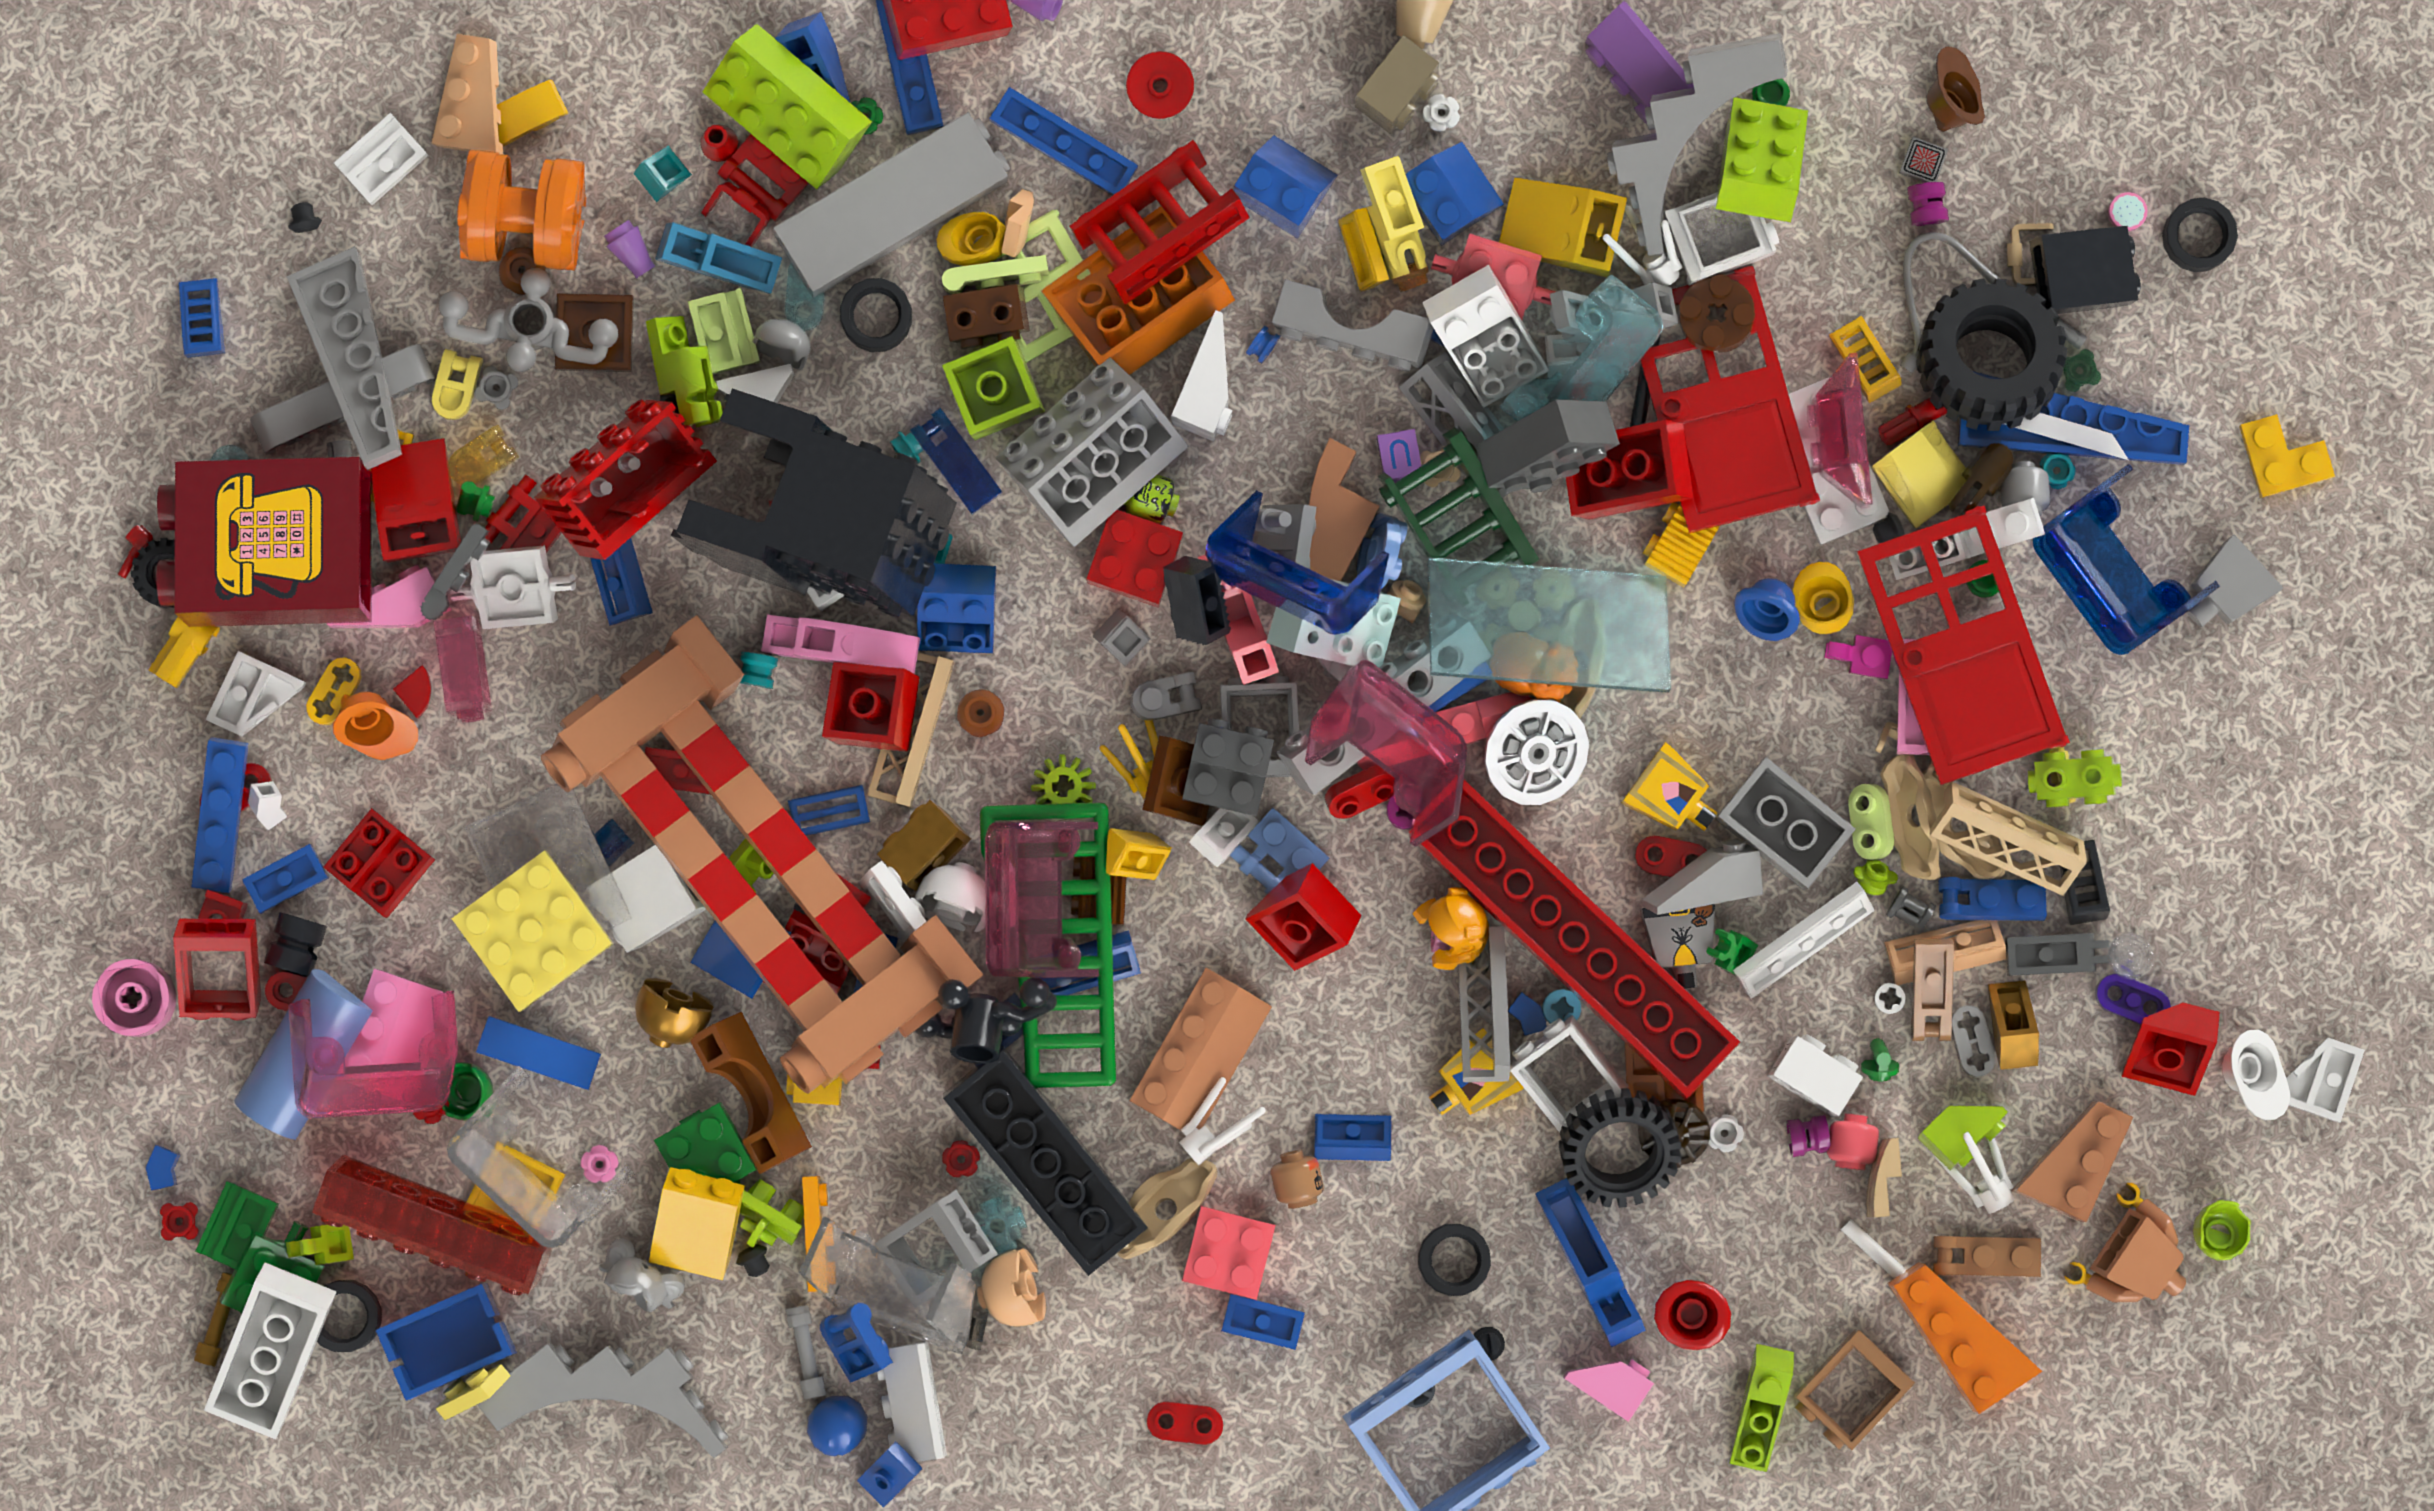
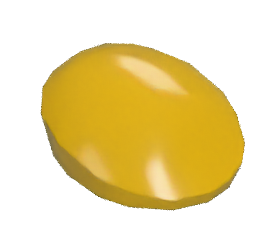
M986 212L962 214L951 219L939 230L936 239L937 248L942 257L952 264L969 266L988 263L996 260L1003 254L1001 252L1006 227L996 216ZM979 236H982V237L974 244V241L976 240V238L979 237Z
M1830 562L1812 563L1800 571L1794 581L1793 593L1796 600L1795 607L1799 612L1801 623L1812 632L1818 634H1832L1843 629L1850 621L1854 609V596L1850 582L1845 574ZM1820 599H1832L1831 602L1818 611L1815 610L1816 604Z

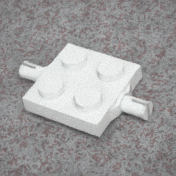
M545 545L485 551L479 561L474 558L470 561L472 571L471 583L463 585L458 593L451 590L450 594H454L451 596L453 602L473 599L479 610L482 629L546 624L558 620L554 599L555 591H573L576 588V582H572L575 580L573 574L552 576L548 566Z

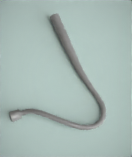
M1928 232L1917 236L1909 244L1904 256V288L1915 347L1912 354L1908 352L1900 366L1910 373H1913L1917 367L1916 360L1919 353L1917 349L1921 338L1911 283V260L1917 246L1931 239L1945 242L1956 249L1990 284L1994 283L1995 278H1999L1976 259L1962 244L1943 233ZM2059 318L2057 326L2064 327L2066 341L2080 349L2087 337Z

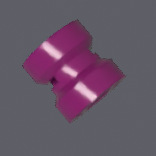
M1928 182L1907 187L1908 200L1913 203V211L1910 214L1912 226L1934 225L1949 221L1948 209L1943 206V197L1946 195L1944 182Z
M1825 1115L1813 1116L1810 1121L1804 1122L1800 1119L1786 1120L1787 1134L1791 1135L1792 1143L1789 1144L1792 1157L1804 1156L1807 1151H1816L1818 1154L1827 1153L1831 1143Z

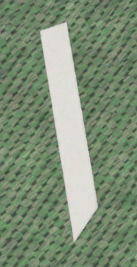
M2039 413L2032 420H2027L2024 417L2021 425L2015 427L2128 460L2112 433Z

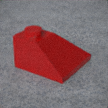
M2182 1002L2144 1017L2123 1067L2121 1077L2196 1096L2217 1044L2220 1012Z

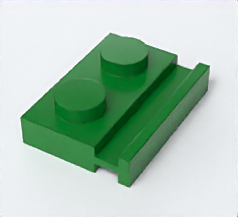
M226 1181L195 1252L235 1269L253 1233L266 1235L279 1203L230 1181Z

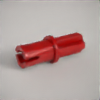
M1930 398L1914 407L1909 404L1905 407V412L1880 425L1878 433L1881 440L1887 446H1890L1944 416L1947 413V409L1943 406L1940 409L1935 408L1930 402Z

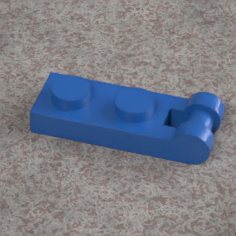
M1943 877L1938 880L1939 893L1943 894V903L1939 905V917L1941 919L2045 921L2047 917L2046 888L2029 880L1960 879L1958 877ZM1958 894H1968V905L1958 903Z

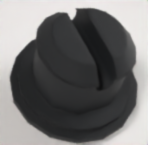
M298 203L291 208L293 221L288 225V228L295 233L316 230L321 224L322 219L315 217L313 206L310 203Z
M1888 512L1886 520L1874 524L1873 532L1878 543L1905 535L1897 515Z
M759 1244L755 1245L754 1248L748 1247L739 1253L736 1264L744 1265L748 1276L758 1277L766 1273L770 1266L764 1256L767 1252V1247Z
M1483 1327L1474 1333L1475 1338L1491 1361L1497 1359L1502 1354L1505 1348V1340L1499 1330L1493 1327Z

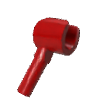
M136 525L125 537L134 546L128 552L129 554L118 572V575L125 579L133 566V558L137 559L140 554L138 550L141 547L146 548L149 545L148 542L153 540L152 534L143 525Z

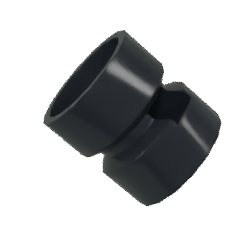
M279 912L273 931L278 939L269 944L264 963L309 976L310 972L315 968L318 958L313 952L314 948L322 945L327 926Z

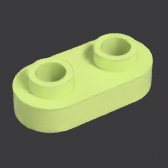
M1861 784L1852 790L1848 799L1850 822L1856 828L1852 833L1853 845L1858 855L1864 859H1883L1891 853L1894 846L1889 797L1886 791L1879 785ZM1865 796L1869 800V806L1866 810L1862 806V800ZM1870 834L1874 838L1872 847H1869L1867 844V837Z

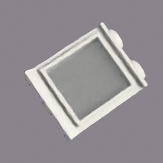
M1718 192L1663 212V220L1668 221L1674 239L1676 255L1678 258L1681 257L1687 272L1686 282L1689 286L1702 279L1725 274L1774 255L1776 252L1775 245L1779 243V238L1773 223L1769 222L1766 224L1763 217L1716 209Z

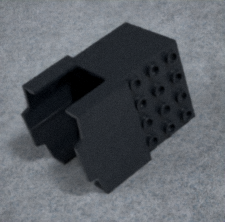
M732 388L731 393H726L724 401L727 403L720 421L771 438L764 459L786 466L766 519L762 522H755L689 499L677 530L673 529L671 536L690 551L709 558L725 569L802 595H806L809 587L825 594H831L833 589L843 594V598L852 603L865 606L866 601L878 606L877 610L887 615L899 618L902 612L914 616L924 587L928 586L934 577V561L938 551L944 549L948 540L949 530L947 528L957 504L947 494L948 489L937 484L938 480L927 475L928 470L916 465L917 460L897 452L893 458L881 453L882 449L865 441H860L859 446L846 442V436L833 431L815 415Z

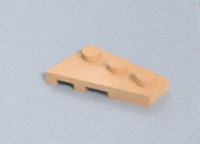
M463 34L456 35L431 144L468 152L469 150H484L503 154V144L499 143L498 137L501 111L497 109L496 89L499 86L497 44L495 41L483 37Z

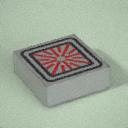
M1913 136L1899 174L1924 183L1937 182L1948 149Z

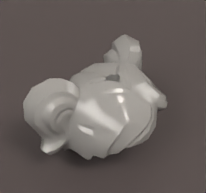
M625 1238L615 1239L608 1246L606 1260L603 1264L599 1265V1269L607 1273L604 1280L605 1284L621 1295L633 1296L636 1299L637 1305L647 1312L654 1311L661 1304L668 1309H672L675 1306L672 1301L684 1292L685 1279L682 1275L671 1272L661 1274L658 1268L649 1265L645 1260L636 1258L632 1242Z

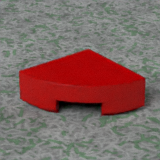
M423 665L393 688L417 719L426 711L432 690L429 673Z

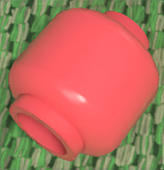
M1845 1114L1844 1121H1835L1831 1124L1829 1133L1831 1146L1827 1151V1155L1831 1160L1836 1161L1835 1167L1865 1170L1866 1165H1870L1876 1160L1879 1130L1874 1125L1867 1124L1868 1116Z

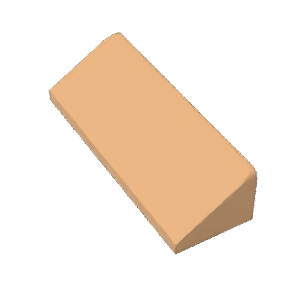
M1974 920L1885 942L1894 983L1902 985L1913 982L1914 946L1897 951L1895 949L1914 945V939H1941L1957 935L1947 938L1954 941V972L2006 960V945L1998 921ZM1991 927V928H1988V929H1984V930H1980V931H1976V932H1972V933H1966V932H1970V931H1974V930H1979V929Z

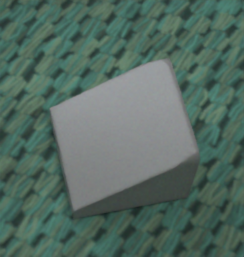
M1119 609L1092 636L1124 666L1151 639Z

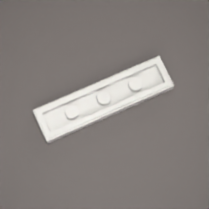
M1855 882L1735 968L1733 972L1750 998H1754L1874 912V908L1864 889L1858 882Z

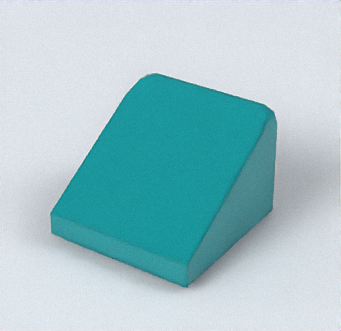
M669 145L642 161L633 173L656 202L692 175Z

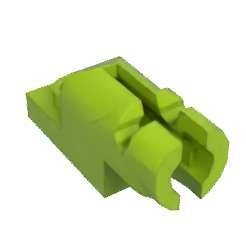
M684 316L656 317L645 321L660 395L672 393L676 395L679 414L685 419L684 425L692 427L696 424V427H702L721 422L720 418L723 413L721 402L714 399V395L719 390L717 383L713 379L707 346H689Z

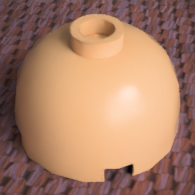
M1027 1249L1010 1250L996 1256L985 1267L981 1279L982 1286L977 1288V1296L983 1309L987 1308L992 1317L1001 1324L1013 1327L1028 1326L1042 1321L1045 1317L1044 1292L1037 1295L1036 1283L1031 1273L1038 1272L1037 1264Z

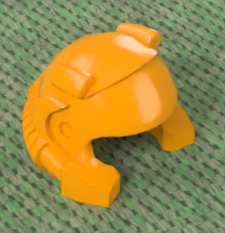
M1448 888L1446 896L1438 900L1435 898L1421 904L1412 913L1419 924H1424L1428 920L1430 928L1436 937L1452 947L1449 950L1438 949L1432 955V967L1454 970L1458 964L1474 961L1487 944L1489 924L1483 907L1474 898L1470 897L1464 888Z

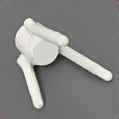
M1626 206L1625 212L1637 233L1636 224L1640 223L1632 207ZM1666 220L1661 222L1667 252L1648 256L1647 246L1644 245L1647 254L1642 260L1644 263L1643 267L1610 235L1605 234L1603 236V240L1640 276L1644 285L1654 282L1669 286L1679 277L1678 270L1682 268V265L1676 255L1669 223Z
M1224 1077L1217 1081L1191 1121L1181 1129L1186 1137L1179 1144L1198 1165L1209 1158L1215 1151L1251 1129V1123L1265 1113V1108L1259 1107L1216 1137L1205 1125L1198 1130L1196 1127L1226 1083Z
M1967 1132L1963 1134L1968 1149L1984 1177V1180L1977 1184L1979 1192L1955 1167L1950 1171L1935 1156V1159L1970 1195L1977 1208L1984 1205L1987 1212L1991 1214L2006 1207L2015 1200L2010 1191L2014 1186L2007 1176L1995 1138L1992 1141L1988 1140L1998 1175L1991 1174L1971 1135Z

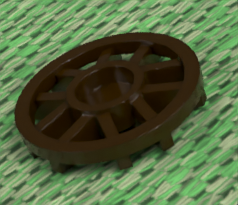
M1666 1099L1659 1101L1661 1107L1663 1105L1671 1107L1670 1116L1673 1117L1681 1147L1684 1148L1688 1155L1681 1157V1163H1676L1677 1168L1690 1162L1694 1163L1709 1144L1710 1125L1707 1117L1696 1105L1686 1100ZM1676 1107L1686 1109L1683 1118L1675 1116ZM1691 1113H1694L1701 1122H1688ZM1639 1125L1638 1137L1641 1149L1650 1156L1653 1151L1651 1147L1655 1143L1654 1136L1646 1140L1644 1131H1649ZM1704 1130V1136L1689 1134L1690 1132ZM1690 1144H1701L1695 1151L1690 1146Z

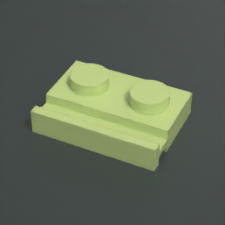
M741 288L688 301L699 347L707 346L713 375L742 368L746 365L761 363L756 343L752 342L754 334Z

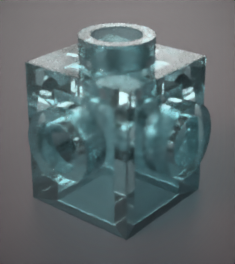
M1000 1196L980 1203L981 1211L973 1215L996 1252L1000 1254L1017 1248L1016 1239L1022 1238L1021 1229L1027 1228L1021 1207L1013 1208L1011 1201L1002 1203ZM995 1218H1000L1005 1222V1229L1001 1233H995L991 1230L990 1224Z

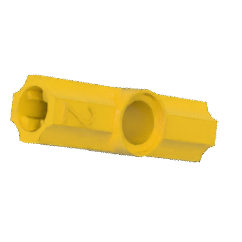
M177 617L169 631L170 638L158 653L149 671L173 687L178 688L199 655L203 656L207 652L208 648L206 645L212 636L217 637L220 627H188Z

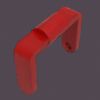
M724 182L717 186L701 214L707 217L723 192L732 197L734 202L761 219L745 245L752 247L769 223L771 215L767 209L759 204L756 198L744 189L737 188L730 182Z

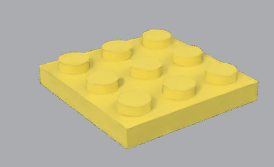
M545 850L451 918L518 1012L526 1009L614 944L552 857Z

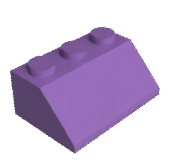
M1625 0L1587 36L1585 43L1589 48L1585 52L1597 67L1606 66L1613 75L1610 78V82L1622 96L1629 94L1638 104L1634 107V110L1646 124L1645 107H1650L1652 95L1694 88L1693 84H1686L1683 68Z

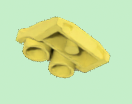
M1934 421L1912 435L1871 467L1891 498L1915 529L1946 507L1966 482L1962 476L1966 467L1948 445Z

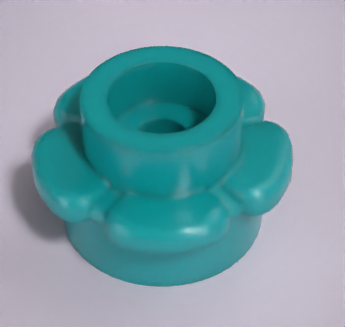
M898 431V436L890 441L894 451L917 460V463H920L921 460L918 454L923 452V449L911 432L905 436L901 431Z
M2049 453L2039 463L2041 468L2048 473L2049 485L2052 489L2065 488L2067 482L2072 481L2075 477L2076 468L2068 455H2053ZM2054 467H2058L2060 469L2059 474H2055L2053 472Z

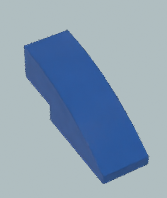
M488 1016L476 1050L477 1053L587 1090L590 1088L601 1056L600 1053Z

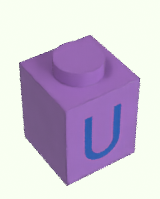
M1415 429L1377 435L1376 440L1382 473L1385 472L1391 476L1394 483L1421 466Z

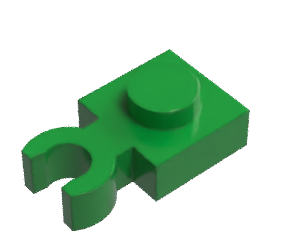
M1718 928L1715 931V934L1719 936L1718 944L1714 949L1708 947L1706 952L1709 956L1716 958L1714 963L1716 966L1736 976L1733 970L1754 955L1758 944L1733 930L1727 932Z

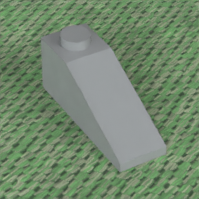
M1741 839L1724 841L1722 843L1723 847L1707 850L1642 899L1643 907L1660 915L1763 895L1760 850L1746 844Z

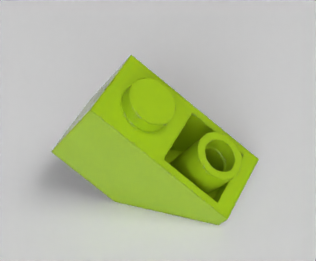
M1948 1106L1921 1132L1918 1139L1950 1171L1957 1164L1964 1168L1973 1159V1156L1968 1149L1963 1134L1969 1133L1976 1145L1984 1137L1992 1141L2006 1127L2001 1120L2008 1111L2003 1106Z

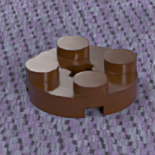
M1723 274L1708 277L1694 283L1686 291L1679 305L1680 327L1684 336L1696 348L1705 351L1707 349L1722 353L1738 348L1750 336L1755 321L1754 302L1748 290L1739 282ZM1711 307H1723L1726 309L1724 312L1726 320L1722 323L1717 319L1709 321L1707 317L1710 315Z

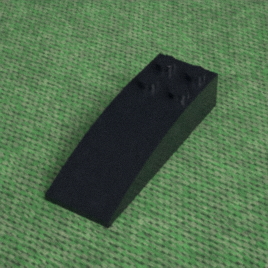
M1003 1045L1001 1046L1000 1057L997 1061L979 1064L943 1093V1099L1088 1276L1148 1228L1095 1158L1042 1092L1031 1083L1024 1070Z

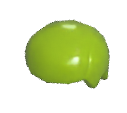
M2218 1200L2202 1208L2195 1218L2192 1230L2194 1240L2200 1250L2211 1259L2231 1260L2242 1254L2250 1242L2251 1220L2240 1210L2237 1202ZM2217 1224L2223 1225L2228 1229L2229 1234L2212 1229L2211 1227Z

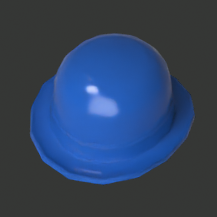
M1774 578L1762 579L1752 587L1743 588L1737 592L1734 599L1735 613L1741 625L1750 634L1762 640L1779 641L1789 638L1797 631L1800 617L1795 607V595L1791 588L1783 581Z

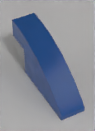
M1567 1178L1535 1193L1611 1348L1646 1331L1643 1321L1624 1286L1620 1272L1584 1203L1575 1191L1574 1185L1571 1186Z

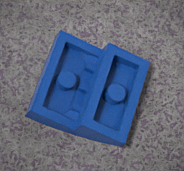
M714 921L690 963L753 999L763 980L719 924Z

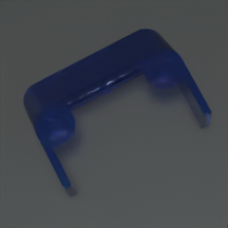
M2127 464L2044 525V535L2033 538V547L2037 555L2103 644L2111 652L2118 655L2128 654L2220 587L2215 580L2191 597L2183 585L2172 579H2165L2154 586L2109 525L2116 521L2121 513L2120 502L2110 486L2133 470L2130 464Z
M1257 490L1209 535L1205 555L1221 580L1228 585L1235 586L1323 629L1327 633L1337 635L1350 631L1379 601L1389 553L1382 551L1347 587L1252 542L1263 493Z

